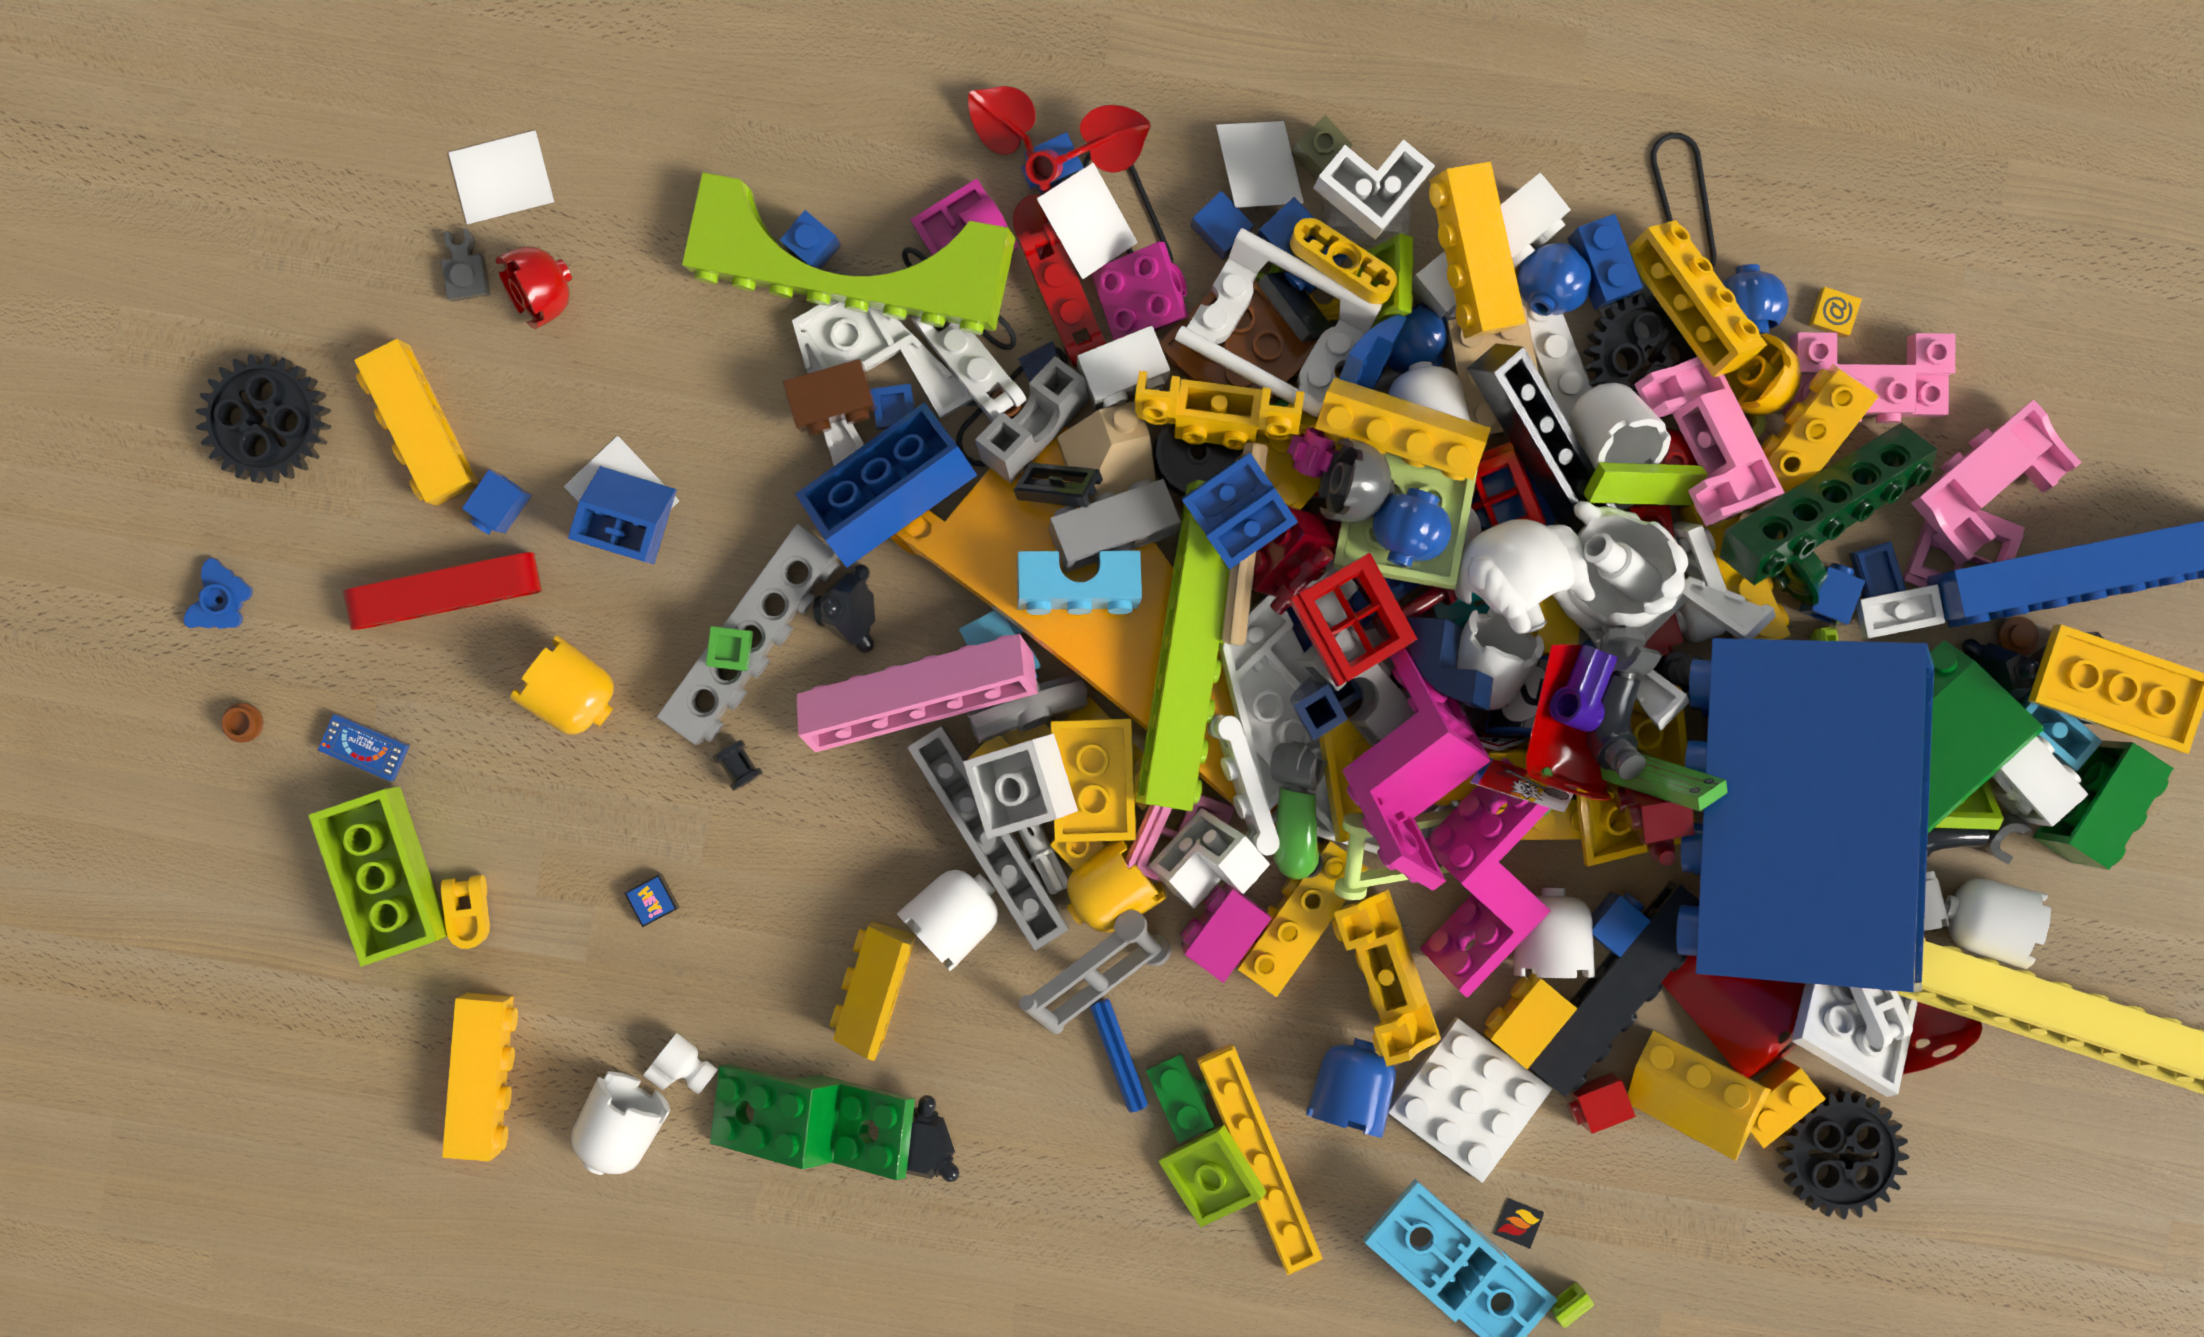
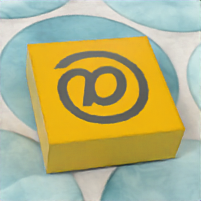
M1823 287L1819 291L1808 326L1828 333H1837V336L1846 338L1851 334L1862 299Z

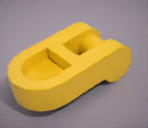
M484 875L470 876L467 881L458 882L456 878L442 880L441 882L446 933L451 943L461 949H470L480 945L486 940L490 931L486 898L487 882ZM470 896L471 908L460 909V897Z

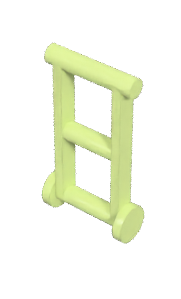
M1455 808L1421 813L1414 819L1420 831L1424 828L1437 827ZM1350 813L1343 818L1342 827L1350 835L1344 877L1335 881L1334 892L1337 896L1347 900L1363 899L1369 886L1408 880L1403 873L1396 869L1391 871L1388 868L1361 872L1365 839L1373 837L1362 823L1364 814ZM1435 859L1442 874L1449 873V871L1437 859Z

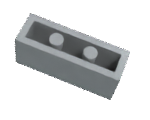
M1144 479L1131 485L1129 491L1117 495L1114 492H1107L1095 497L1087 508L1066 506L1057 510L1054 513V517L1050 518L1048 530L1056 551H1059V558L1064 571L1068 573L1096 563L1100 551H1130L1176 535L1181 520L1164 479L1152 482L1151 479Z

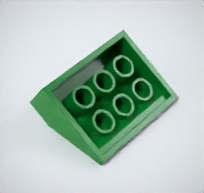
M1943 640L1930 652L1934 663L1928 833L2044 730L2043 725L1976 661L1946 640Z

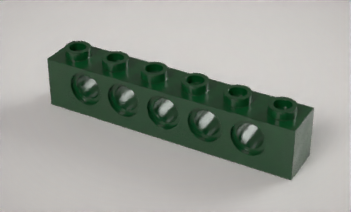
M1901 422L1727 528L1724 533L1719 557L1753 585L1758 584L1767 577H1775L1793 559L1806 558L1828 539L1834 540L1838 538L1852 524L1857 521L1863 522L1867 520L1881 506L1886 503H1894L1905 491L1915 485L1921 486L1926 483L1934 472L1933 463L1938 449Z

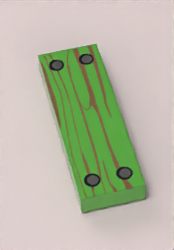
M1641 754L1646 760L1643 771L1630 780L1622 779L1615 770H1605L1600 767L1602 779L1699 812L1728 793L1726 779L1645 754Z

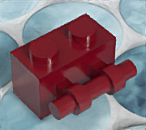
M1290 506L1288 508L1298 523L1256 551L1252 585L1254 591L1276 597L1271 602L1270 607L1279 615H1282L1291 606L1288 599L1305 590L1313 580L1318 581L1327 572L1326 566L1334 558L1331 550L1337 545L1320 516Z
M1620 785L1619 788L1614 789L1617 810L1626 814L1630 830H1636L1640 841L1647 845L1650 856L1664 866L1673 864L1676 859L1674 854V838L1695 835L1693 810Z

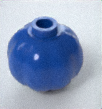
M1565 243L1546 244L1534 249L1535 251L1520 263L1517 273L1519 293L1524 301L1529 303L1530 309L1541 316L1565 314L1581 306L1587 299L1591 289V271L1588 262L1575 247Z
M1758 264L1738 266L1735 269L1736 274L1722 281V283L1734 294L1736 303L1747 318L1756 324L1759 334H1769V329L1779 326L1786 316L1789 307L1786 287L1774 274L1760 271V265Z
M1420 303L1412 307L1410 314L1404 316L1407 318L1387 363L1389 368L1397 372L1405 373L1409 371V366L1418 362H1431L1433 366H1441L1445 362L1441 355L1448 344V332L1445 324L1447 319L1445 316L1440 318L1427 305Z
M1408 488L1406 495L1393 494L1386 499L1382 508L1374 515L1372 524L1377 542L1389 553L1387 558L1389 562L1411 568L1412 562L1431 560L1445 550L1451 537V523L1447 512L1438 506L1440 498L1423 490Z

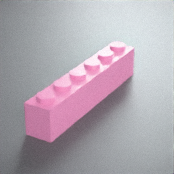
M1020 634L1004 635L994 641L976 646L967 645L957 651L939 656L930 655L920 661L902 666H889L885 670L865 676L856 675L839 683L816 686L809 691L797 694L798 736L814 752H819L1038 694L1033 652Z

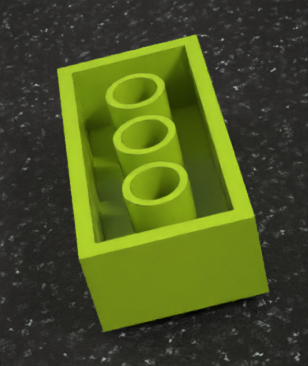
M400 786L383 789L308 815L360 967L448 937L444 912Z

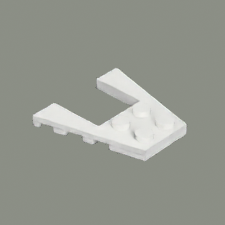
M831 300L829 306L818 305L792 320L808 374L857 359H861L867 372L902 352L940 419L974 400L953 374L898 319L882 315L883 310L869 307L867 313H861L846 309L843 302ZM846 420L832 423V429L824 433L834 466L865 445L854 425H848Z
M1689 577L1688 579L1684 578V589L1677 596L1674 607L1667 612L1661 613L1653 621L1639 627V631L1646 633L1647 641L1685 602L1738 639H1754L1776 615L1774 608L1764 604L1763 607L1746 601L1742 595L1728 590L1725 593L1705 586L1704 581ZM1609 626L1590 631L1584 630V632L1596 648L1600 650V643L1604 634L1609 628L1613 627ZM1654 670L1644 676H1635L1636 679L1641 681L1636 701L1661 731L1689 703L1687 694Z

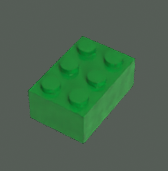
M2102 740L2103 742L2080 769L2075 771L2081 778L2080 786L2088 795L2053 827L2040 825L2033 839L2071 863L2110 870L2113 865H2116L2123 858L2126 852L2125 845L2133 832L2139 830L2147 819L2146 812L2154 799L2166 790L2169 783L2168 777L2174 768L2134 742Z

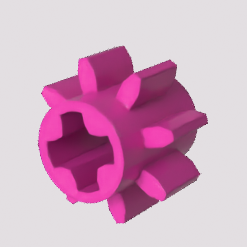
M1308 427L1306 433H1301L1300 436L1294 434L1287 453L1293 455L1294 469L1305 475L1318 478L1321 477L1322 471L1328 472L1334 457L1332 452L1339 453V451L1335 450V440L1326 437L1323 431L1317 430L1314 427Z

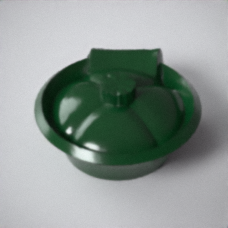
M1813 551L1806 558L1793 559L1790 564L1785 566L1781 573L1772 577V580L1782 592H1788L1801 603L1817 605L1819 603L1820 588L1828 578V574L1822 561Z

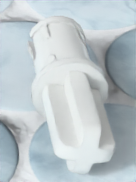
M1038 824L1031 827L1034 836H1032L1029 828L1018 830L1031 856V859L1028 861L1029 863L1034 862L1048 892L1052 895L1066 889L1068 878L1055 850L1050 846V841L1042 825Z

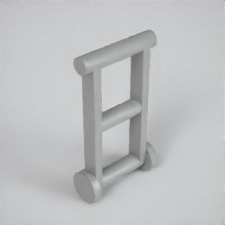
M1127 910L1117 917L1113 934L1031 996H1023L1019 1001V1006L1051 1033L1059 1034L1066 1023L1143 965L1160 966L1164 964L1171 955V945L1164 936L1147 932V921L1140 912ZM1136 942L1139 945L1137 949L1105 973L1101 974L1096 970V968L1128 944ZM1082 979L1089 984L1053 1012L1046 1008L1047 1005Z

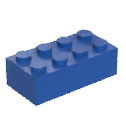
M924 402L795 495L824 540L843 564L849 567L976 477L977 474L957 444Z

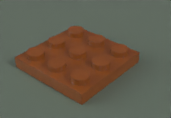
M1255 279L1253 282L1254 291L1249 306L1230 337L1217 345L1289 383L1301 371L1302 366L1318 340L1301 342ZM1212 291L1188 313L1189 318L1180 321L1159 342L1165 358L1188 380L1263 390V388L1175 340L1181 326L1187 327L1201 304L1208 306L1217 301V297ZM1271 393L1270 400L1274 398L1276 395Z

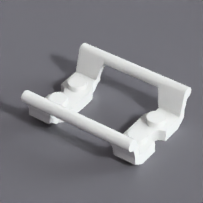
M1241 228L1235 238L1229 259L1212 286V292L1216 295L1217 301L1208 306L1201 304L1187 327L1181 326L1175 340L1257 386L1271 388L1272 394L1292 405L1295 403L1296 391L1305 392L1302 410L1317 418L1319 417L1326 391L1334 377L1336 378L1334 370L1339 366L1345 365L1354 345L1372 328L1383 304H1370L1308 263ZM1268 261L1340 300V320L1335 327L1325 330L1318 339L1301 368L1297 380L1298 389L1217 345L1226 341L1234 331L1251 302L1254 291L1253 282L1260 269Z

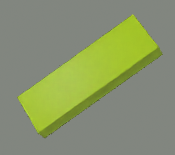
M1599 462L1583 494L1589 503L1692 505L1693 500L1688 490L1706 480L1708 473L1703 466Z

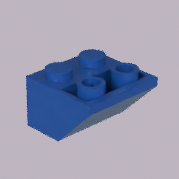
M600 466L579 500L568 539L639 561L655 564L677 489Z

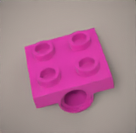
M977 178L910 219L913 227L932 256L947 246L969 221L1007 227L998 207L992 198L987 195ZM1016 240L1014 243L1013 252L1019 249V245Z
M1158 241L1109 262L1092 273L1114 341L1149 326H1153L1154 331L1189 318L1183 299L1187 295L1186 281L1179 267L1171 263L1165 242Z

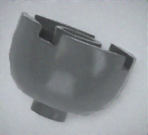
M1351 438L1340 439L1337 444L1344 446L1340 449L1339 453L1332 452L1334 457L1328 472L1322 471L1319 497L1326 498L1327 509L1320 507L1321 514L1326 519L1339 522L1355 523L1365 521L1373 517L1382 508L1386 499L1393 495L1394 480L1391 479V471L1386 457L1374 446Z

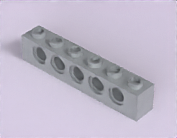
M796 524L722 626V628L746 630L750 626H756L761 631L762 640L760 644L755 648H751L748 671L738 670V674L734 679H725L721 675L720 668L706 666L707 647L657 715V718L694 745L702 744L705 740L711 742L724 725L720 719L728 708L735 710L746 696L747 691L743 687L750 677L753 676L757 679L769 664L770 659L766 655L774 644L780 647L793 631V627L789 624L798 612L802 615L805 614L813 604L817 596L812 592L822 580L827 583L837 571L840 564L835 561L838 556L831 547L804 527ZM803 562L808 567V577L803 583L794 584L789 577L790 568L795 563ZM774 594H780L785 600V609L778 616L770 615L766 609L768 598ZM705 689L712 692L715 697V705L709 712L702 711L697 704L699 693Z
M945 725L907 747L1034 951L1068 931L1069 923L1032 864L1029 863L1027 856L1012 832L987 840L963 761L967 760Z

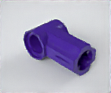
M1582 645L1566 687L1557 690L1551 698L1549 708L1553 719L1583 732L1593 731L1600 726L1605 714L1601 699L1618 657L1596 648Z

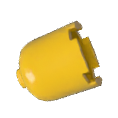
M556 635L552 641V645L556 647L552 652L546 647L521 678L525 681L523 684L525 689L522 693L515 689L510 699L558 731L568 735L582 733L593 723L600 728L614 709L608 704L614 693L613 680L597 663L566 639Z
M1132 840L1109 841L1101 850L1070 873L1067 881V893L1071 903L1067 905V909L1079 925L1085 922L1089 927L1098 932L1112 933L1115 931V921L1121 913L1127 910H1136L1144 914L1167 898V892L1161 881L1154 884L1152 879L1146 877L1136 864L1129 868L1125 862L1133 843Z

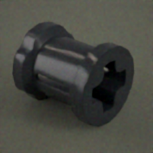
M743 740L735 742L712 757L715 763L721 764L731 780L730 788L732 791L738 790L763 774L760 768H755L743 749L745 747Z

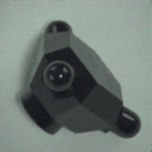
M858 564L851 573L847 572L832 584L823 595L816 597L813 605V614L819 626H826L834 635L852 645L855 644L860 652L869 653L874 648V641L869 634L870 627L875 622L874 594L867 588L868 585L866 584L870 575L869 568L866 565Z
M1967 639L1961 645L1962 652L1976 661L2016 701L2020 702L2032 688L2034 678H2036L2040 667L2038 662L2030 661L2020 653L1992 643L1981 645L1974 639Z
M922 1096L918 1102V1107L914 1108L906 1174L928 1179L940 1175L945 1181L954 1182L958 1179L960 1172L958 1167L952 1162L954 1159L952 1155L955 1153L944 1117L938 1116L939 1113L935 1111L936 1101L932 1096Z

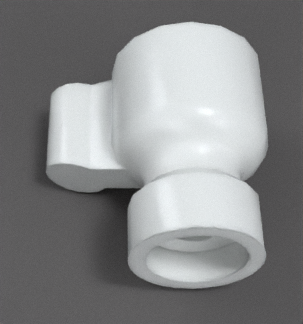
M676 1033L643 1076L661 1090L667 1088L677 1079L683 1078L687 1081V1087L699 1095L718 1069L708 1061L701 1062L698 1059L697 1048Z

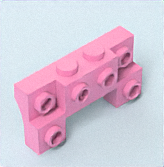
M1798 332L1790 336V348L1799 358L1802 379L1795 397L1784 407V416L1797 401L1802 403L1812 391L1808 387L1815 375L1823 368L1828 370L1832 364H1835L1872 389L1879 396L1863 416L1876 417V423L1878 424L1900 423L1901 417H1942L1949 415V375L1955 373V334L1916 333L1908 336L1907 365L1837 364V333Z
M1697 356L1679 365L1651 372L1634 384L1641 399L1658 417L1673 414L1698 465L1703 466L1708 473L1706 480L1688 490L1695 504L1696 511L1701 516L1705 526L1730 519L1742 511L1767 504L1784 494L1724 374L1713 378Z
M2035 400L2023 406L1995 431L1991 432L1986 428L1968 442L1972 449L1964 456L1958 452L1942 464L1940 469L1944 473L1911 502L1917 511L1937 531L1931 537L1958 566L1969 561L1974 556L1973 553L1996 537L1993 531L1975 513L1976 511L1983 508L2022 473L2043 493L2054 487L2058 480L2067 472L2082 463L2059 438L2049 420L2048 414Z

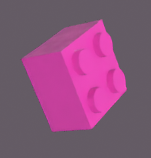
M1227 883L1222 888L1216 885L1203 903L1206 905L1205 912L1199 920L1193 916L1180 933V936L1183 937L1181 947L1184 954L1222 983L1226 981L1271 920L1270 915L1264 908Z

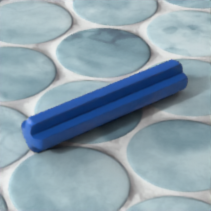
M1108 998L1100 999L1090 1006V1010L1127 1110L1130 1113L1137 1112L1147 1107V1099L1112 1004Z

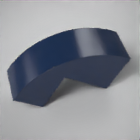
M1408 617V623L1417 637V640L1409 644L1410 652L1416 667L1426 681L1446 696L1471 707L1489 710L1494 678L1479 670L1457 669L1462 627L1447 619Z
M1309 677L1292 694L1290 703L1310 739L1314 741L1348 720L1343 709L1362 698L1363 695L1359 684L1353 679L1348 681L1339 691H1332L1329 684L1314 681Z

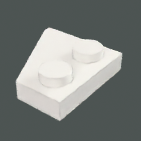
M1673 520L1675 541L1683 548L1688 558V566L1685 572L1689 577L1704 581L1705 586L1725 593L1727 589L1712 552L1716 549V545L1710 531L1707 528H1703V525Z

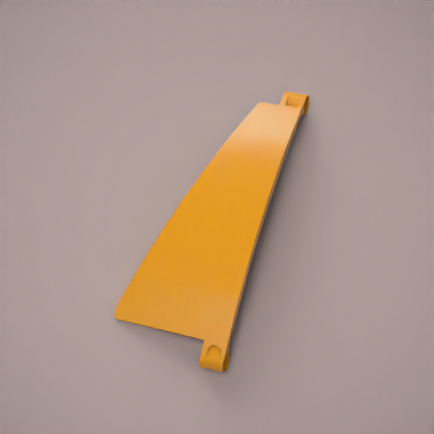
M1066 426L1032 463L1066 466L1057 442V437L1068 430ZM990 468L946 521H943L928 510L890 537L907 553L922 556L935 564L949 577L1012 622L1147 731L1173 575V567L1155 542L1130 550L1140 551L1142 599L1138 609H1132V612L1127 614L1108 613V609H1092L1091 613L1083 615L1069 614L1067 609H1051L1049 614L1031 615L1027 613V609H1017L1018 551H1056L1048 530L1050 518L1054 517V513L1067 505L1017 500L1013 489L1024 471L1012 483H1009ZM1059 558L1062 573L1074 582L1089 581L1097 574V562L1065 573ZM1218 649L1217 659L1221 660L1220 653H1219V649ZM1221 661L1220 677L1216 684L1213 683L1211 699L1215 702L1214 715L1235 717ZM1206 724L1204 739L1208 740V754L1204 764L1200 763L1198 775L1234 806L1233 797L1237 794L1233 782L1228 781L1223 773L1221 758H1224L1219 740L1209 735ZM1278 803L1270 810L1271 814L1278 807Z

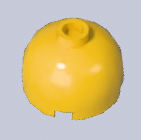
M1767 333L1760 334L1767 346L1741 369L1724 374L1742 411L1753 416L1773 414L1783 409L1795 397L1802 379L1800 362L1796 354L1785 342Z

